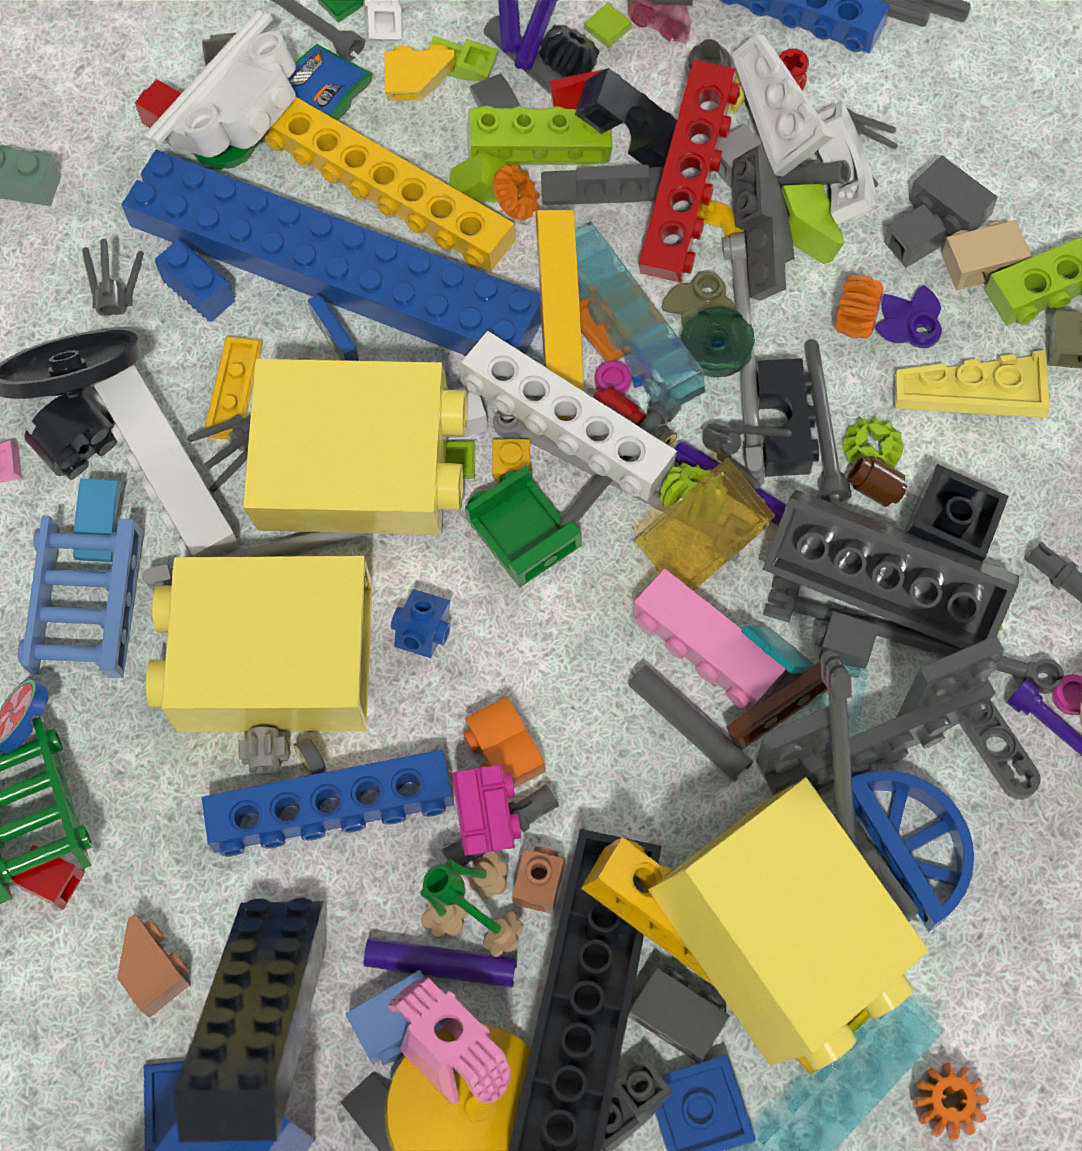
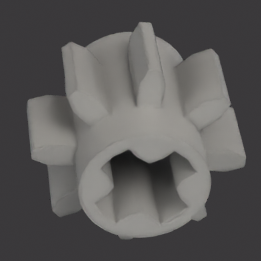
M257 727L248 731V740L238 741L239 760H242V765L249 764L250 773L272 774L279 771V761L289 760L286 737H278V730L276 728Z

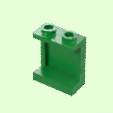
M524 466L518 471H509L500 479L499 484L487 492L482 490L476 493L465 506L468 523L519 588L582 546V532L573 521L563 528L560 527L562 516L534 483L532 471L528 466Z

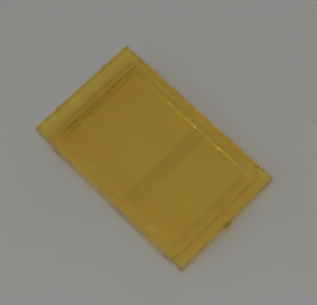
M726 458L632 540L653 563L656 571L661 573L666 569L691 590H695L765 530L775 515L768 508L765 500L760 498L743 477L742 472L735 467L729 458Z

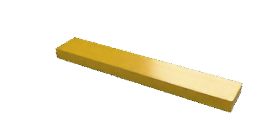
M537 210L535 216L544 367L584 392L574 210ZM564 415L557 417L562 421L572 420V418Z

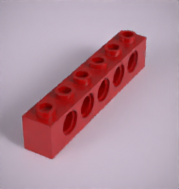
M693 60L639 260L640 274L682 283L684 274L692 273L696 253L691 252L694 239L700 240L705 223V218L700 217L703 205L709 206L714 189V184L709 183L712 171H719L723 151L718 150L721 137L727 139L732 117L727 116L729 105H736L741 83L735 82V68ZM706 101H713L718 104L713 110H704L700 107ZM698 134L706 135L709 138L704 144H696L691 141ZM687 168H696L701 172L695 178H687L682 175V172ZM680 201H686L692 206L686 212H677L673 209V206ZM670 235H678L683 239L679 245L674 247L668 246L663 242Z

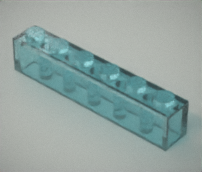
M592 221L576 228L579 301L586 299L592 320L597 326L602 324L606 329V336L615 351L619 349L622 351L630 373L634 377L639 375L643 380V387L649 399L653 403L658 401L667 413L705 393L703 369Z

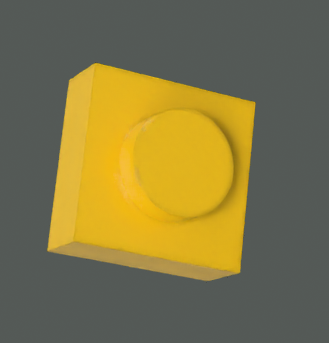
M530 439L492 440L493 478H502L509 471H518L524 466H528L530 469Z

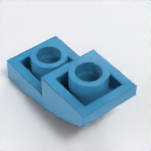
M80 478L74 534L111 535L113 531L117 532V523L115 521L121 493V485L118 480ZM73 549V558L75 560L113 562L114 555L111 554L110 550Z

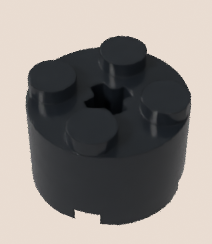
M76 391V397L69 398L64 394L49 402L33 418L32 422L36 427L32 434L26 430L24 436L28 445L56 475H66L69 480L75 479L87 469V465L84 462L95 453L98 456H104L116 444L110 430L114 425L82 391Z

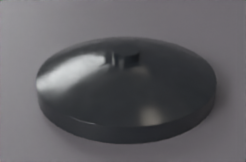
M98 330L61 337L18 352L0 362V397L32 399L64 394L74 395L76 391L83 392L86 388L99 384L124 371L141 357L142 349L138 336L134 332L127 330Z

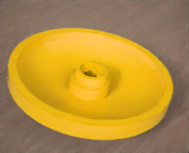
M485 1024L489 1030L490 1039L502 1050L511 1072L510 1082L506 1091L499 1099L491 1103H483L476 1099L467 1081L453 1068L459 1102L453 1105L405 1056L393 1074L385 1101V1127L392 1151H508L531 1047L512 1033ZM445 1028L435 1031V1035L444 1042L456 1040Z

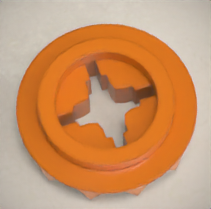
M515 164L511 166L505 165L496 171L493 178V191L498 204L507 215L513 219L523 221L531 218L533 212L540 208L537 199L541 195L534 188L536 182H532L529 179L528 170L521 171L520 167Z

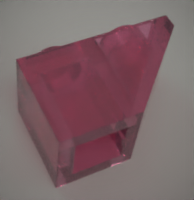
M628 0L627 17L631 18L635 25L642 28H652L660 32L668 41L675 42L677 40L687 45L690 40L691 19L686 5L651 4V0Z

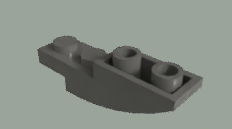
M758 147L733 161L736 227L746 230L750 298L761 301L786 289L785 263L795 258L785 201L773 168L764 150Z

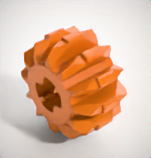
M851 275L846 280L836 316L835 326L838 333L855 339H868L872 335L884 290L881 281L864 275Z
M951 1063L942 1065L941 1074L933 1067L929 1068L925 1072L929 1082L919 1080L915 1084L918 1092L927 1096L918 1097L912 1101L913 1107H927L928 1112L918 1118L921 1125L926 1124L933 1118L936 1123L932 1128V1135L935 1137L940 1136L945 1126H947V1133L952 1141L959 1139L960 1128L968 1136L974 1134L976 1129L973 1121L982 1123L987 1118V1115L976 1107L989 1103L988 1096L975 1094V1090L983 1085L982 1080L978 1078L969 1084L966 1081L969 1075V1068L965 1066L960 1068L956 1076ZM943 1091L948 1096L955 1093L959 1097L960 1102L955 1105L960 1108L959 1112L954 1107L946 1109L943 1106L942 1100L946 1098V1095L942 1094Z

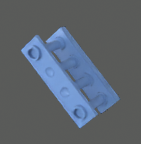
M50 516L41 517L40 528L35 530L33 539L34 549L37 553L25 638L21 639L18 645V660L21 666L30 674L39 675L41 660L96 662L99 670L108 678H124L143 533L134 519H118L117 532L113 531L111 535L60 533L59 526ZM57 548L110 550L111 554L114 555L112 568H108L106 572L54 570ZM52 585L106 587V590L109 591L108 603L103 605L102 609L49 607ZM47 622L101 625L102 629H104L103 642L98 643L97 647L44 644Z

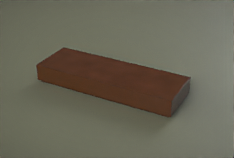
M821 661L726 726L733 743L743 750L762 737L763 734L769 732L827 692L828 689L822 680Z

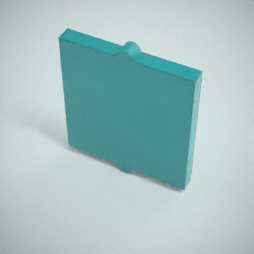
M745 625L741 630L764 653L772 657L790 673H804L815 666L814 663L770 627Z

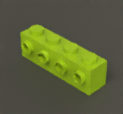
M491 106L469 108L467 121L468 159L481 151H485L509 165L608 164L613 149L612 129L600 134L575 115L577 109H564L562 107L529 109L524 106L512 109L493 108Z

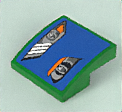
M316 44L295 62V71L288 78L297 98L338 120L350 109L351 99L366 89L371 83L373 73Z

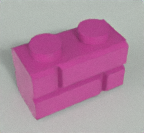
M502 765L453 772L452 779L464 856L515 848L514 839L521 838L518 814L510 815L508 798L515 797L511 772L504 773Z

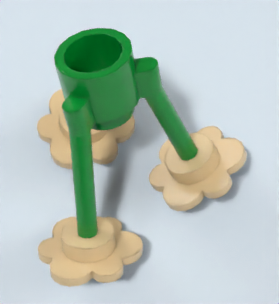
M492 851L486 852L482 858H476L472 862V867L459 865L453 860H448L445 865L432 867L424 876L423 889L420 892V895L429 901V910L421 917L422 926L427 930H431L432 935L438 939L443 938L446 934L456 936L464 928L462 920L470 914L489 929L488 934L483 940V947L489 950L494 957L500 956L503 951L510 952L514 950L519 942L518 935L524 927L523 923L519 921L518 915L510 911L502 919L493 921L464 898L466 892L463 878L459 876H469L470 888L474 891H479L481 898L489 899L493 894L500 895L506 890L507 880L505 875H507L509 870L507 863L501 862L500 855Z

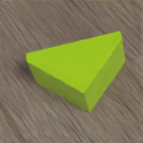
M481 151L450 169L449 186L477 202H497L493 191L494 175L501 167L511 165L485 151Z

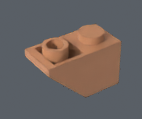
M134 914L128 918L117 979L140 1011L150 1018L190 986L184 977L190 970L175 951L170 955L165 952L160 943L166 938L152 919L144 923Z

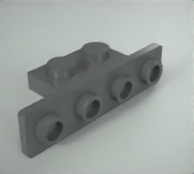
M649 165L582 167L572 171H545L541 173L542 204L572 205L653 202L657 197L664 167L649 168Z

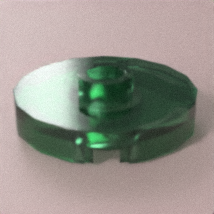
M710 307L699 311V315L694 316L692 319L690 318L685 323L681 333L682 356L688 366L701 375L713 378L728 377L741 371L750 362L755 349L754 329L751 324H748L743 319V315L736 310L725 307ZM718 342L722 343L723 346L716 348L712 344Z

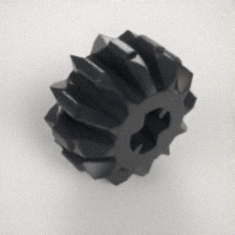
M553 25L550 31L546 33L538 52L543 63L550 66L552 71L558 72L562 77L592 72L600 53L595 43L589 40L586 34L579 33L576 28L570 29L567 25Z

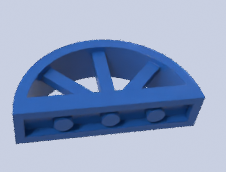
M873 771L852 777L853 810L894 877L919 909L918 916L928 932L932 931L944 922L958 906L972 878L974 849L965 819L947 795L919 777L897 771ZM872 791L895 792L889 818ZM907 796L927 806L941 821L902 841L898 833ZM949 832L956 852L957 872L914 860L910 853ZM926 878L953 886V890L943 906Z

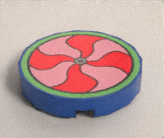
M33 678L27 679L18 685L0 707V753L8 754L20 747L33 731L34 726L29 723L34 714L40 717L45 710L48 701V688Z

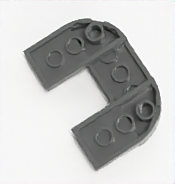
M991 637L919 668L896 718L849 738L851 778L870 772L872 770L871 764L885 759L887 764L899 761L909 754L908 748L920 743L923 748L931 747L945 738L943 732L965 719L967 721L986 713L989 710L986 703L996 693L988 678L997 669L996 664L1004 652L998 637ZM829 707L763 734L756 763L772 795L781 792L804 778L809 780L818 795L834 787Z

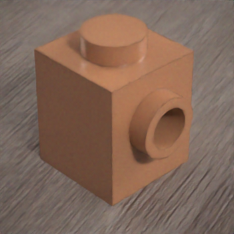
M535 847L534 851L523 850L512 894L513 905L554 914L565 869L564 858L558 857L559 853L546 847Z

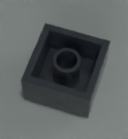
M937 464L921 489L905 532L984 561L1009 496Z

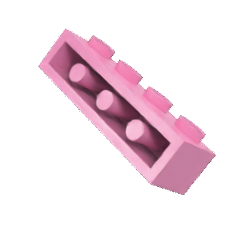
M666 569L634 601L633 616L635 617L636 624L647 634L652 635L655 633L663 639L666 648L679 659L685 657L694 664L696 672L706 682L710 684L716 682L725 689L727 697L737 707L741 709L747 707L751 710L767 699L784 681L787 672L784 667L741 632V628Z

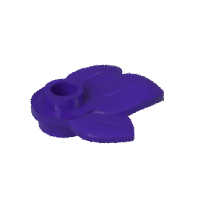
M925 285L921 286L914 294L912 301L889 294L883 295L881 311L885 320L878 323L875 327L882 338L896 344L909 342L918 348H929L939 341L942 327L937 318L941 311V305L936 295ZM925 328L929 334H921L916 329Z

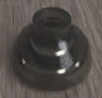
M713 39L704 40L694 46L688 53L684 64V70L688 78L693 60L732 68L729 52Z

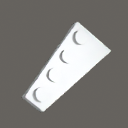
M755 33L732 53V57L768 160L775 175L783 177L834 137L767 38Z

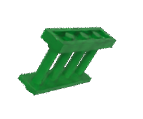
M40 717L32 719L37 735L36 740L18 747L11 753L0 754V772L40 755L43 756L47 771L1 789L0 807L51 786L56 803L0 826V849L5 847L4 842L59 819L62 820L66 837L8 861L6 858H2L0 853V904L13 899L9 883L14 881L15 875L70 852L73 853L83 869L92 866L87 852L88 849L93 848L92 841L86 827L79 825L58 752L63 750L62 742L55 728L48 730Z

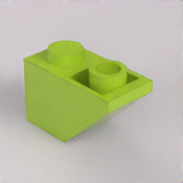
M823 185L783 186L781 192L789 217L793 245L821 263L832 262L844 245L842 230L835 223L831 215V201L827 198Z

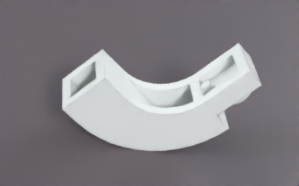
M840 101L817 112L834 137L818 149L823 162L845 160L849 163L851 170L848 183L830 184L832 192L831 215L836 224L844 221L858 220L866 212L870 211L871 207L877 205L875 185L866 153L855 125L843 101Z

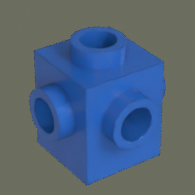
M413 589L404 607L396 608L391 621V629L396 630L394 647L431 658L438 644L444 645L449 636L451 623L448 622L450 600Z

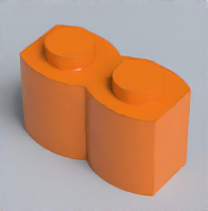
M508 696L465 717L467 730L463 731L462 734L471 752L480 751L486 763L481 765V768L502 765L504 773L511 772L514 788L546 772L545 762Z

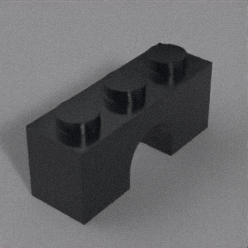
M610 68L587 79L575 115L600 134L625 123L631 134V145L628 154L641 164L649 165V168L665 167L677 119Z
M803 358L759 360L756 367L758 409H775L786 415L789 422L783 426L772 428L789 429L792 431L790 437L763 435L762 453L765 477L809 475L813 462L819 461L818 440L811 439L810 428H815L814 405L808 406L807 395H811L812 390L810 372H804Z

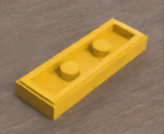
M226 336L204 429L226 422L237 414H240L243 418L247 417L254 384L255 360L260 359L263 347L262 340ZM231 428L206 438L231 440L229 433L233 429Z

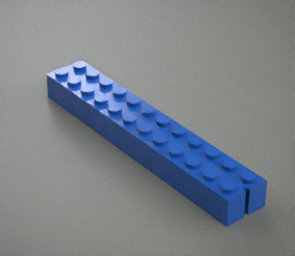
M156 149L140 174L143 182L136 180L121 204L130 227L172 243L176 240H181L195 252L314 297L319 294L327 303L467 356L487 331L526 355L541 325L539 293Z

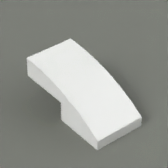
M363 0L367 39L402 41V13L398 0Z

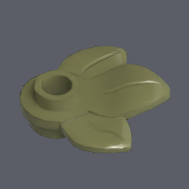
M712 272L701 273L691 284L675 286L665 297L662 306L663 311L682 315L681 323L687 337L708 332L714 323L721 327L731 326L736 315L734 303L726 296L724 281L719 275ZM704 288H711L714 290V293L705 294L701 291Z

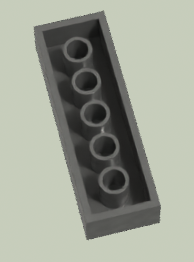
M795 490L789 497L762 569L962 649L998 635L1017 590L1020 577L1012 572L799 490Z

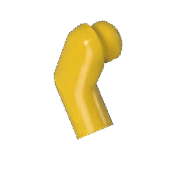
M711 201L709 206L703 205L700 217L705 218L706 224L722 228L726 238H730L732 233L743 232L742 229L736 227L735 214L729 205L716 201Z

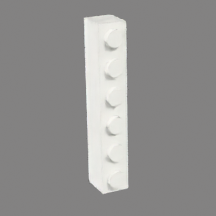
M134 364L119 374L94 385L97 394L92 396L94 403L104 415L109 413L112 417L114 427L110 430L118 444L127 443L130 451L124 454L134 472L137 473L142 470L147 479L141 482L150 500L154 502L159 499L164 509L158 511L169 532L175 528L178 531L181 539L175 541L183 557H215L227 554L240 547L232 529Z

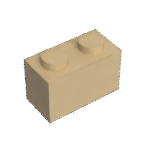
M1016 220L1005 223L993 222L985 228L969 232L966 230L958 231L946 238L941 254L956 291L988 283L991 274L1032 257Z

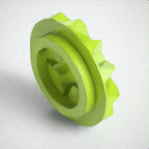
M877 416L866 420L860 418L855 424L849 426L842 443L844 455L851 465L861 455H865L868 458L874 456L894 467L899 462L904 449L901 432H897L891 421L886 423L879 420ZM867 434L872 436L875 441H882L879 452L873 446H864L868 440Z

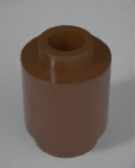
M861 455L854 462L847 476V481L853 484L854 490L883 507H888L892 503L897 504L907 490V484L904 483L905 474L874 456L868 458L865 455Z

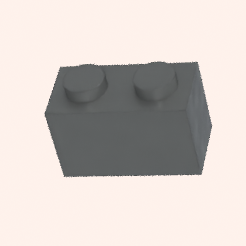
M941 155L914 181L909 200L915 209L924 204L932 214L939 216L946 229L945 233L951 236L962 230L968 232L977 230L992 215L998 196Z
M657 968L630 1009L629 1018L698 1064L702 1063L728 1022L730 1015L724 1012L726 1006L716 997L706 992L701 997L687 988L690 984L689 981L679 973L671 969L664 973Z

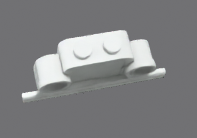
M257 10L143 135V138L156 145H160L167 138L175 151L186 155L195 153L204 157L219 155L229 145L241 149L255 145L296 97L288 81V78L294 73L296 65L287 49L283 36L276 31L260 34L273 20L271 15Z

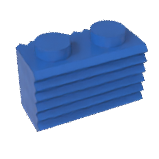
M176 240L155 258V264L163 283L167 284L168 288H172L173 292H177V295L186 300L187 304L191 305L192 309H196L197 313H201L202 317H206L207 322L215 320L236 301L229 281L183 241Z

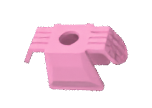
M425 978L407 986L387 1004L391 1012H399L410 1023L400 1047L402 1053L453 1105L459 1102L453 1068L467 1081L473 1096L479 1101L491 1103L504 1094L510 1082L511 1072L502 1050L490 1039V1033L485 1024L482 1025L458 1001L452 992L449 991L444 994L429 978ZM438 1021L456 1039L455 1041L444 1042L435 1035L434 1027Z

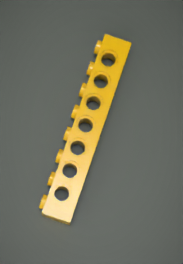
M297 97L264 134L265 142L276 151L283 149L292 154L294 160L301 166L307 168L311 165L319 170L328 182L332 184L339 182L345 185L354 197L362 201L367 198L375 203L384 215L388 217L396 215L404 220L405 224L417 234L424 232L430 235L439 247L446 251L451 249L457 251L474 268L482 266L492 271L516 241L515 224ZM468 233H477L475 235H466Z

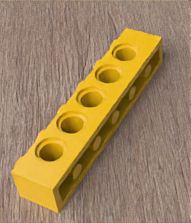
M623 837L605 847L581 889L714 986L648 891L650 887L673 871V869L659 865L646 855L642 846ZM633 877L640 881L642 892L636 889Z

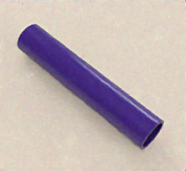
M369 937L364 952V967L412 974L420 970L422 975L513 988L517 958L495 957L492 954Z

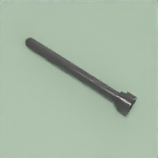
M271 0L333 42L336 53L341 57L352 61L355 56L350 55L353 51L357 55L363 51L364 39L352 30H338L295 0Z
M808 340L804 348L808 372L811 374V391L825 472L819 484L820 496L822 500L831 502L830 495H839V502L847 501L852 496L850 482L847 481L844 473L840 472L820 348L817 341Z
M657 391L648 402V415L638 427L652 434L659 424L663 425L666 422H671L681 410L679 401L667 391ZM621 456L620 458L628 462L632 457ZM597 475L560 519V527L563 528L572 521L576 525L613 479L607 475Z

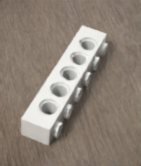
M489 331L483 335L461 362L460 381L468 391L475 395L481 394L489 399L502 413L506 415L512 414L517 417L533 433L548 437L564 453L571 456L576 455L588 463V466L598 475H607L619 483L621 488L631 496H639L648 501L674 465L677 453L675 449ZM505 376L508 377L509 380L500 381L497 380L496 377ZM537 396L540 398V400L531 401L526 397ZM564 415L572 418V420L562 421L557 417ZM596 435L602 437L604 440L597 442L591 440L589 437ZM631 456L636 461L626 462L622 460L620 457Z

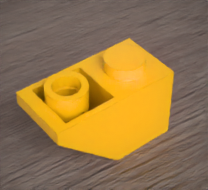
M402 45L393 47V51H384L385 94L388 101L423 100L455 68L456 55L454 49H448L444 45H431L428 47V50H414L411 46Z

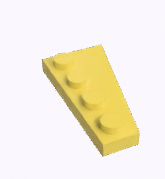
M1046 350L1033 351L1032 356L1016 358L1015 354L1002 355L998 361L980 363L979 359L965 360L961 366L947 367L943 363L899 369L895 375V409L1047 418L1050 404Z

